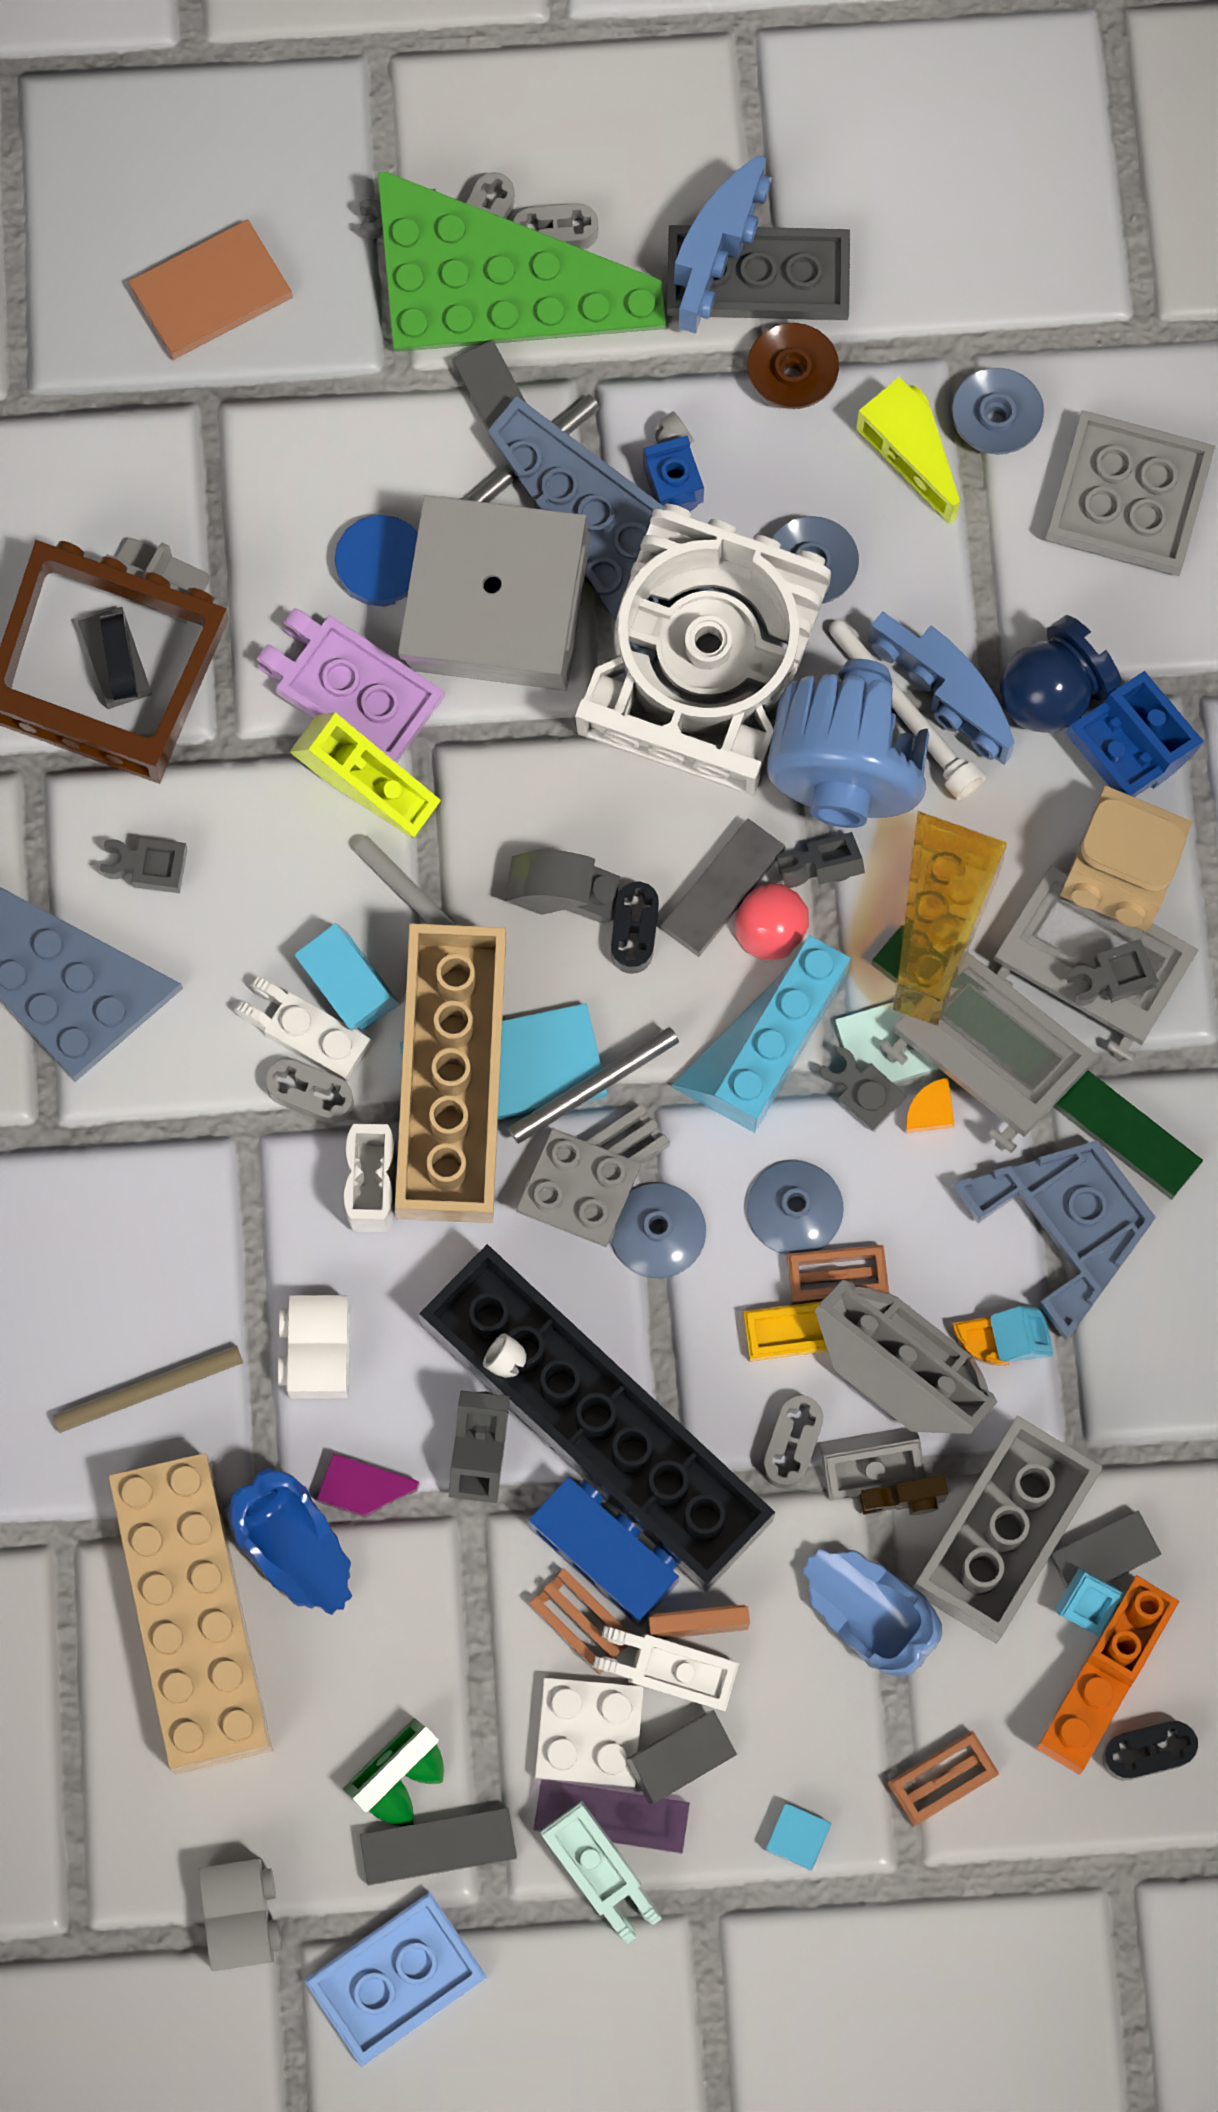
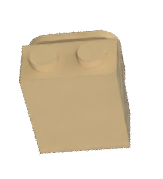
M1105 785L1092 811L1059 896L1074 902L1082 908L1092 909L1114 918L1125 926L1135 927L1148 933L1162 905L1168 886L1174 877L1193 821Z

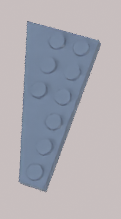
M516 396L488 430L489 437L538 509L584 514L587 516V528L591 542L585 578L613 620L616 621L623 594L631 577V569L634 562L637 561L642 539L647 534L652 512L654 509H664V506ZM714 587L692 589L676 596L671 601L649 597L647 600L670 608L679 599L689 594L700 591H713ZM630 642L635 652L649 655L651 665L656 662V650Z
M0 887V1002L74 1082L79 1080L183 989L181 983Z

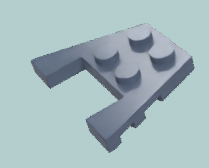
M1098 1140L1041 1156L1038 1160L1018 1166L994 1170L993 1173L977 1178H966L955 1183L952 1188L977 1223H980L1019 1196L1078 1275L1039 1303L1040 1308L1064 1340L1072 1335L1156 1218Z

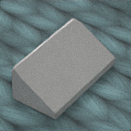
M908 1428L826 1441L819 1444L830 1501L861 1495V1490L894 1486L896 1483L926 1478L920 1437L917 1432H911Z

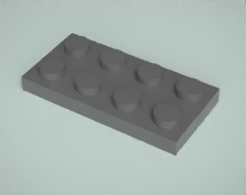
M669 225L666 316H679V308L686 287L674 284L675 261L682 243L691 228L689 225ZM757 227L752 244L744 242L739 258L728 255L722 279L714 277L710 291L716 292L710 317L848 320L850 229Z

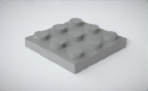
M1082 410L1045 540L1180 576L1215 445Z

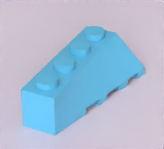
M809 935L794 962L672 1084V1088L755 1133L849 971L851 957Z

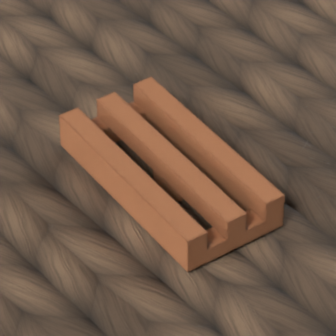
M884 1245L787 1254L792 1305L823 1301L835 1288L801 1290V1285L877 1278L878 1283L855 1285V1287L871 1288L889 1294ZM867 1259H875L876 1266L799 1273V1266Z
M563 1568L557 1574V1577L552 1582H549L543 1588V1591L529 1603V1606L591 1667L596 1655L545 1605L550 1598L606 1652L605 1657L616 1659L629 1645H613L606 1638L601 1637L602 1633L559 1589L565 1585L605 1626L629 1632ZM593 1668L599 1675L603 1672V1670Z
M745 1604L652 1614L648 1619L649 1635L659 1639L748 1630L750 1625L749 1610Z
M974 1731L891 1780L887 1785L898 1799L897 1802L907 1814L911 1825L915 1827L997 1777L999 1772ZM966 1747H971L974 1752L972 1756L907 1795L903 1788L904 1785ZM980 1763L985 1770L984 1772L919 1812L914 1806L915 1802Z

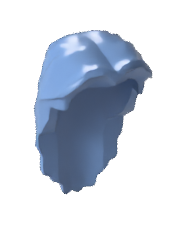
M818 1549L814 1556L807 1558L808 1564L803 1568L802 1572L809 1580L810 1587L808 1592L811 1598V1606L823 1616L830 1629L857 1652L869 1667L895 1677L909 1676L915 1673L916 1669L923 1665L929 1654L936 1649L942 1637V1623L935 1609L925 1595L911 1588L884 1566L867 1560L855 1550L829 1553L823 1549Z

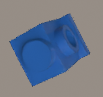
M688 435L643 448V468L653 498L664 507L665 504H673L688 511L694 510L698 504L703 503L704 486L690 448ZM681 473L684 474L681 478L678 479L670 478V476H674Z

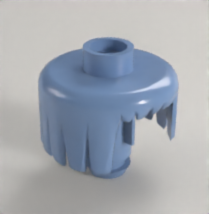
M868 659L848 660L838 672V676L842 681L838 682L836 674L824 675L819 681L815 695L814 676L802 678L799 685L797 681L790 683L780 696L767 760V773L777 789L789 798L811 807L810 814L815 819L829 825L845 828L864 826L867 823V818L898 816L913 810L920 804L926 791L924 768L929 731L928 728L920 730L916 740L912 733L900 734L895 748L892 747L896 715L891 714L892 679L889 669L885 665Z

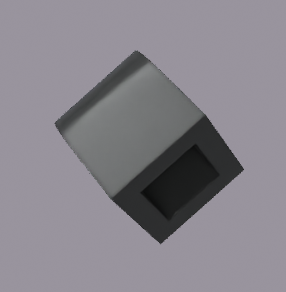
M557 850L526 852L512 856L505 901L540 915L568 910L599 923H606L614 920L620 876L594 866L595 859L582 854Z
M460 1390L448 1497L497 1503L510 1396L496 1395L485 1391L471 1392Z

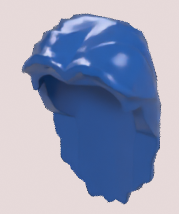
M271 1468L260 1471L250 1485L238 1488L228 1503L226 1514L236 1544L265 1575L272 1586L284 1592L294 1605L298 1607L306 1606L311 1609L319 1607L330 1615L337 1609L344 1610L345 1602L352 1597L348 1588L351 1561L342 1551L337 1535L331 1530L326 1517L312 1501L307 1488L294 1476Z

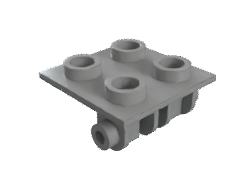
M552 1129L516 1212L607 1247L608 1243H611L617 1228V1221L642 1163Z

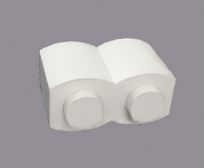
M353 1124L346 1140V1158L350 1174L344 1188V1205L348 1221L353 1232H388L395 1214V1201L391 1181L396 1171L397 1157L393 1135L388 1124Z
M289 1295V1309H280L279 1313L280 1338H288V1356H279L278 1361L279 1386H287L290 1399H348L350 1301L348 1295Z

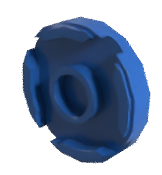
M375 515L360 519L345 530L337 543L334 561L339 580L351 597L366 605L381 607L396 604L395 601L402 600L405 597L407 599L418 535L413 526L394 516Z

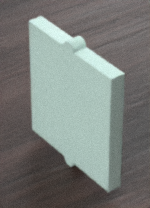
M914 996L835 1019L834 1022L842 1046L854 1055L857 1069L861 1073L872 1063L895 1084L938 1071V1067L912 1046L904 1052L908 1060L903 1065L898 1061L892 1063L887 1059V1052L880 1048L885 1040L894 1045L900 1039L892 1031L893 1026L916 1003Z

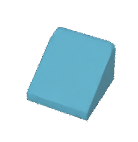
M1018 1306L991 1316V1325L1001 1361L1012 1362L1053 1356L1052 1343L1042 1309Z

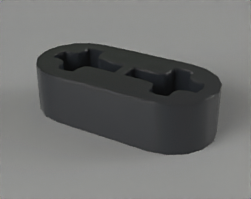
M124 613L100 616L114 701L138 698Z
M641 881L625 885L619 891L616 899L611 939V959L619 970L629 974L645 970L651 964L654 953L659 898L652 886ZM635 895L643 896L644 904L651 906L642 909L640 922L631 921L632 908L629 905H624L625 903L633 902ZM630 933L638 934V949L645 950V953H637L635 960L626 959V952L619 950V947L625 948L628 946Z
M1169 1721L1122 1733L1112 1738L1105 1746L1102 1754L1103 1765L1113 1778L1121 1781L1134 1780L1173 1770L1186 1765L1194 1758L1198 1749V1738L1190 1726L1180 1721ZM1168 1731H1173L1176 1738H1185L1187 1746L1180 1750L1181 1758H1175L1172 1751L1155 1754L1153 1746L1168 1739ZM1125 1743L1129 1751L1145 1748L1147 1756L1135 1760L1132 1763L1133 1770L1127 1771L1123 1763L1115 1764L1113 1756L1120 1752L1119 1744Z

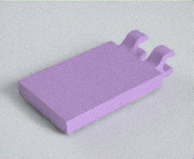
M293 608L284 621L286 625L284 632L293 639L306 643L307 646L294 662L279 650L267 644L257 658V661L260 662L257 668L271 678L281 680L276 687V694L312 718L316 715L336 712L397 763L443 700L445 691L329 615L323 624L320 625L299 609Z

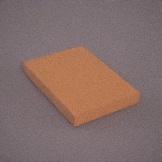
M248 219L128 281L131 291L173 360L293 298L290 287Z

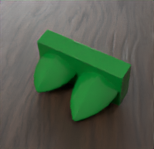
M413 1718L342 1789L366 1813L369 1811L378 1819L389 1824L398 1826L413 1825L414 1812L412 1801L407 1788L400 1779L405 1775L419 1783H442L444 1763L440 1749L437 1746L439 1740L426 1726Z

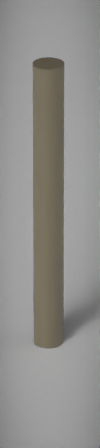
M235 1345L54 1414L53 1418L58 1432L62 1433L244 1362L238 1346Z

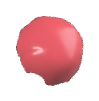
M770 883L755 888L744 898L735 917L736 939L747 953L762 960L783 959L789 956L793 949L804 939L806 930L809 928L808 907L797 892L783 884Z

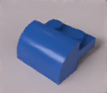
M1145 671L1111 692L1104 703L1078 719L1075 723H1072L1065 732L1067 737L1109 787L1132 797H1136L1149 787L1154 789L1167 780L1198 751L1204 742Z

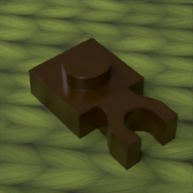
M945 1475L900 1482L894 1486L861 1490L859 1498L863 1515L891 1509L901 1510L907 1508L910 1515H921L939 1510L938 1503L945 1502L948 1496Z

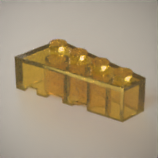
M917 812L911 847L893 1010L938 1026L1000 874L1007 842L926 813Z

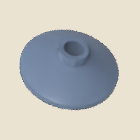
M988 368L972 374L959 386L952 404V418L957 432L970 446L984 453L1003 455L1021 450L1034 440L1042 426L1044 405L1038 389L1024 375L1006 368ZM992 413H999L1004 417V421L1000 423L989 420L988 416Z
M817 516L801 517L783 525L772 537V539L781 544L780 549L796 555H798L800 550H805L820 555L826 560L824 566L830 569L831 579L822 604L839 598L853 584L859 567L858 549L852 536L838 523Z
M803 1161L782 1162L764 1171L754 1182L747 1202L748 1220L756 1237L769 1249L784 1255L813 1252L825 1247L837 1234L844 1211L842 1195L833 1178L818 1166ZM792 1197H800L805 1202V1208L802 1211L794 1212L788 1208L787 1201Z
M664 1183L646 1184L630 1191L617 1221V1228L611 1244L619 1260L634 1273L648 1278L672 1277L688 1269L701 1254L706 1238L705 1218L697 1202L684 1190ZM655 1219H661L667 1224L668 1228L662 1234H654L650 1231L649 1224Z

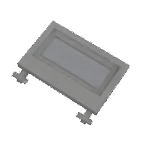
M1050 865L994 957V961L1002 965L996 975L1010 986H1013V983L1006 980L1012 970L1123 1034L1124 1038L1120 1044L1111 1040L1106 1048L1114 1052L1113 1056L1121 1061L1124 1058L1132 1062L1136 1054L1128 1050L1133 1041L1140 1045L1144 1043L1199 949L1153 923L1147 933L1135 927L1125 926L1114 918L1092 909L1082 908L1074 902L1060 897L1059 895L1067 874ZM1141 939L1158 980L1156 988L1112 1003L1105 990L1099 992L1097 998L1091 1004L1077 1006L1075 1002L1076 996L1090 990V987L1084 980L1068 983L1066 980L1067 973L1072 968L1080 965L1095 969L1097 966L1094 958L1097 953Z
M968 951L893 1026L892 1031L900 1039L894 1045L885 1040L880 1048L887 1052V1059L892 1063L898 1061L901 1065L908 1060L904 1052L912 1046L1008 1124V1127L1002 1133L994 1127L988 1135L996 1141L995 1146L1001 1151L1006 1149L1010 1153L1017 1147L1012 1142L1016 1135L1019 1133L1025 1137L1098 1058L1095 1052Z

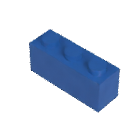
M568 1477L528 1520L529 1528L639 1627L678 1584L679 1575L674 1572L678 1564L660 1547L655 1546L651 1551L637 1539L641 1531L625 1515L619 1512L614 1518L600 1505L604 1501L603 1496L588 1482L582 1480L577 1485Z

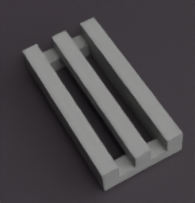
M643 1104L586 1141L602 1147L640 1121L643 1125L608 1150L621 1155L650 1135L654 1141L629 1158L643 1164L670 1146V1141L665 1134L661 1133L658 1124L654 1119H651Z

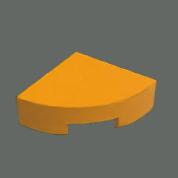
M948 1078L939 1079L928 1084L915 1096L906 1117V1133L954 1127L955 1122Z
M991 1317L952 1324V1331L958 1344L972 1355L974 1359L988 1365H1009L1010 1362L1001 1361L999 1358L991 1325Z

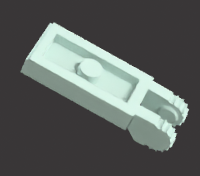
M582 1800L541 1830L540 1833L595 1910L600 1916L602 1914L605 1915L626 1944L630 1943L637 1936L631 1922L615 1906L628 1895L638 1907L640 1914L650 1924L654 1925L662 1919L657 1907L640 1887L642 1883Z

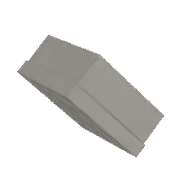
M424 495L398 651L401 660H406L410 669L415 672L567 691L591 542L587 528V516L584 514Z

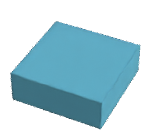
M1079 1567L1054 1610L1060 1616L1100 1637L1125 1594L1119 1588Z
M785 1803L765 1851L812 1871L832 1823Z

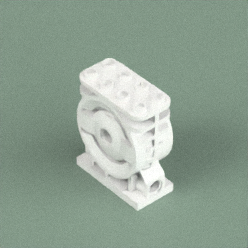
M665 504L664 509H654L652 512L647 534L642 539L640 553L637 561L633 564L631 577L621 600L614 628L616 659L595 668L585 697L580 701L575 715L578 735L754 796L770 750L774 730L766 714L775 707L786 687L793 682L806 645L809 643L814 623L818 618L823 598L830 585L831 571L824 566L826 560L820 555L805 550H800L798 555L780 549L781 544L772 538L754 535V538L750 539L736 534V528L726 522L710 519L707 524L691 518L692 513L685 508L673 504ZM704 587L729 590L743 597L757 610L764 621L769 637L788 644V647L786 649L761 640L760 629L752 612L741 601L726 593L717 591L695 592L679 599L670 608L647 599L654 597L671 601L686 591ZM713 634L720 639L722 645L713 653H704L697 648L695 643L702 635ZM631 642L656 650L658 663L666 678L675 687L688 694L704 698L722 697L738 690L746 682L762 689L756 693L747 690L737 698L719 704H699L687 701L673 694L661 683L652 668L649 655L631 651L629 644ZM624 673V676H625V681H624V683H623V682H620V681H618V680L612 679L613 677H616V676H618V675ZM636 698L649 714L665 725L659 726L630 716L629 713L634 699ZM757 722L761 731L749 726ZM682 732L704 736L727 735L721 749H717L716 745L682 734Z

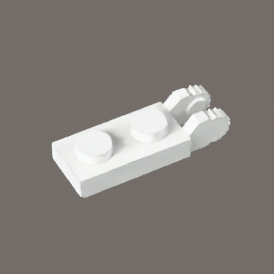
M256 976L250 984L251 988L262 998L280 1007L271 1019L254 1005L239 1001L234 1009L235 1013L263 1030L266 1037L331 1075L347 1082L369 1048L371 1039L355 1029L351 1031L343 1022L293 993L289 992L286 994L278 986Z
M604 1626L601 1637L622 1646L625 1644L638 1648L633 1667L620 1664L618 1660L609 1657L595 1656L593 1668L629 1678V1683L726 1712L740 1663L650 1635L642 1634V1637Z

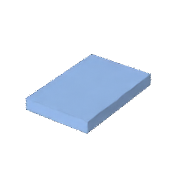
M429 1892L304 1980V1982L359 2065L363 2067L488 1977Z

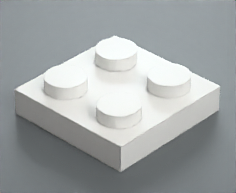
M544 1678L535 1780L635 1789L636 1779L626 1759L638 1752L644 1687Z

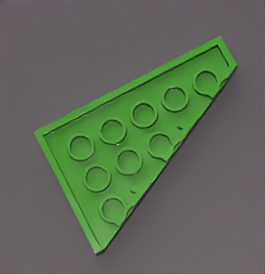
M378 173L394 352L482 345L492 339L495 344L662 330L666 328L662 280L391 173Z

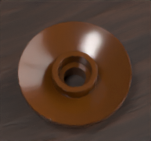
M784 323L766 330L756 339L748 356V376L755 391L767 402L785 409H802L817 404L831 392L838 378L839 358L832 342L818 329L801 323ZM789 368H795L801 374L798 377H789L784 372Z

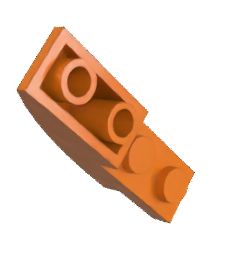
M1135 1576L1058 1707L1053 1720L1036 1748L1037 1750L1078 1775L1083 1772L1129 1688L1135 1682L1180 1602L1179 1600L1141 1577Z

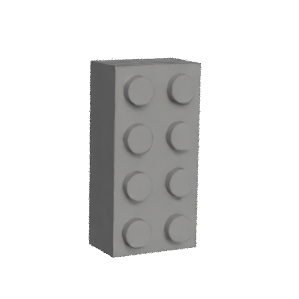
M1017 1415L913 1589L925 1595L932 1605L997 1644L1103 1467Z

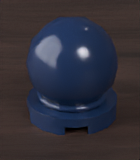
M1064 615L1058 621L1052 623L1047 627L1046 636L1048 641H1037L1016 651L1003 670L1000 682L1002 704L1018 726L1034 732L1055 734L1068 728L1086 713L1091 697L1098 701H1104L1111 692L1121 685L1122 680L1119 671L1108 651L1105 650L1098 655L1093 646L1084 638L1091 631L1076 618Z

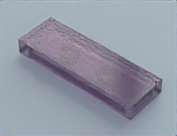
M541 1779L533 1831L541 1832L543 1828L582 1800L613 1844L676 1854L683 1853L689 1802L661 1799L654 1804H648L644 1795Z

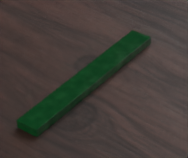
M903 925L900 926L878 952L871 963L872 966L909 995L914 996L917 1001L953 965ZM963 972L947 987V989L963 990L970 984L978 991L987 992ZM969 986L940 1015L943 1020L1032 1091L1062 1062ZM1089 1070L1053 1106L1171 1200H1173L1203 1162V1159Z

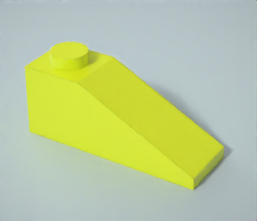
M898 377L859 410L856 430L948 524H951L957 517L960 499L931 408L929 407V401L918 387L914 385L909 387Z
M336 712L316 715L290 750L291 754L324 781L411 838L417 835L441 801Z

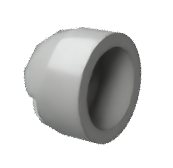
M674 411L662 418L656 426L654 435L658 444L687 435L690 444L694 442L690 432Z

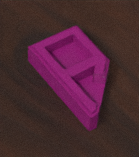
M333 1453L317 1501L318 1503L365 1518L381 1510L382 1507L408 1494L411 1495L417 1492L420 1482Z

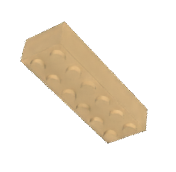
M409 924L395 1196L396 1219L493 1223L506 928Z
M202 1453L108 1475L169 1769L176 1775L272 1752V1743L212 1464L207 1454Z

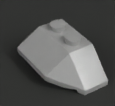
M842 1280L816 1308L815 1313L834 1370L911 1432L971 1434L996 1405L997 1400L994 1394L989 1392L986 1380L974 1357L897 1296L871 1288L855 1287L854 1283Z

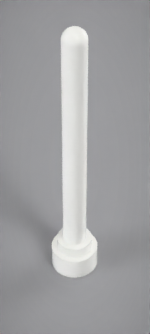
M835 620L830 624V635L850 659L876 661L843 621ZM892 680L891 708L915 736H917L920 730L928 728L929 740L927 751L943 768V777L947 780L945 787L956 800L966 798L984 782L986 775L974 761L968 762L964 757L959 759Z

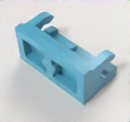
M334 923L294 954L351 1031L357 1027L360 1031L367 1029L392 1009L394 1010L401 1005L348 932L337 923Z

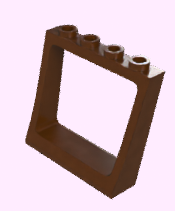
M35 540L0 645V726L160 784L186 718L229 621L227 608L213 604L214 598L203 590L189 588L187 593L170 588V582L159 574L146 572L143 578L127 573V567L112 557L104 556L100 562L83 557V550L70 542L59 541L55 547ZM57 573L203 626L164 716L153 736L143 737L11 689L43 582L48 574Z

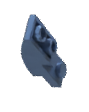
M757 155L730 176L706 202L688 231L675 261L674 284L686 287L679 308L678 329L696 333L701 317L709 319L716 292L710 291L714 277L722 279L728 255L739 258L744 242L752 244L759 217L753 216L757 202L765 204L772 179L765 176V157Z
M882 611L870 628L868 642L872 644L873 651L888 663L895 661L906 669L910 679L920 688L926 691L931 689L935 691L930 710L934 712V717L940 725L951 732L958 730L971 740V745L980 755L989 760L995 758L1005 765L1011 757L1015 742L1004 712L983 676L971 661L932 625L921 638H918Z

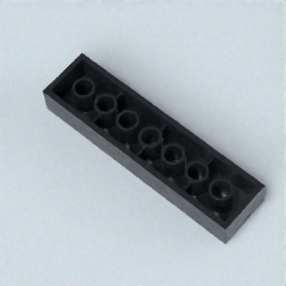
M488 1244L419 1313L421 1326L494 1394L510 1396L509 1408L619 1512L631 1520L652 1543L671 1556L678 1564V1567L705 1592L716 1583L773 1522L776 1512ZM504 1333L518 1341L526 1352L524 1367L516 1365L519 1373L514 1377L508 1378L498 1376L483 1366L488 1349L496 1338Z

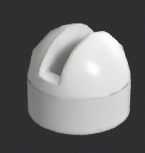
M504 1333L496 1338L488 1349L483 1366L498 1376L504 1378L514 1377L519 1373L516 1365L524 1367L526 1363V1352L518 1341Z

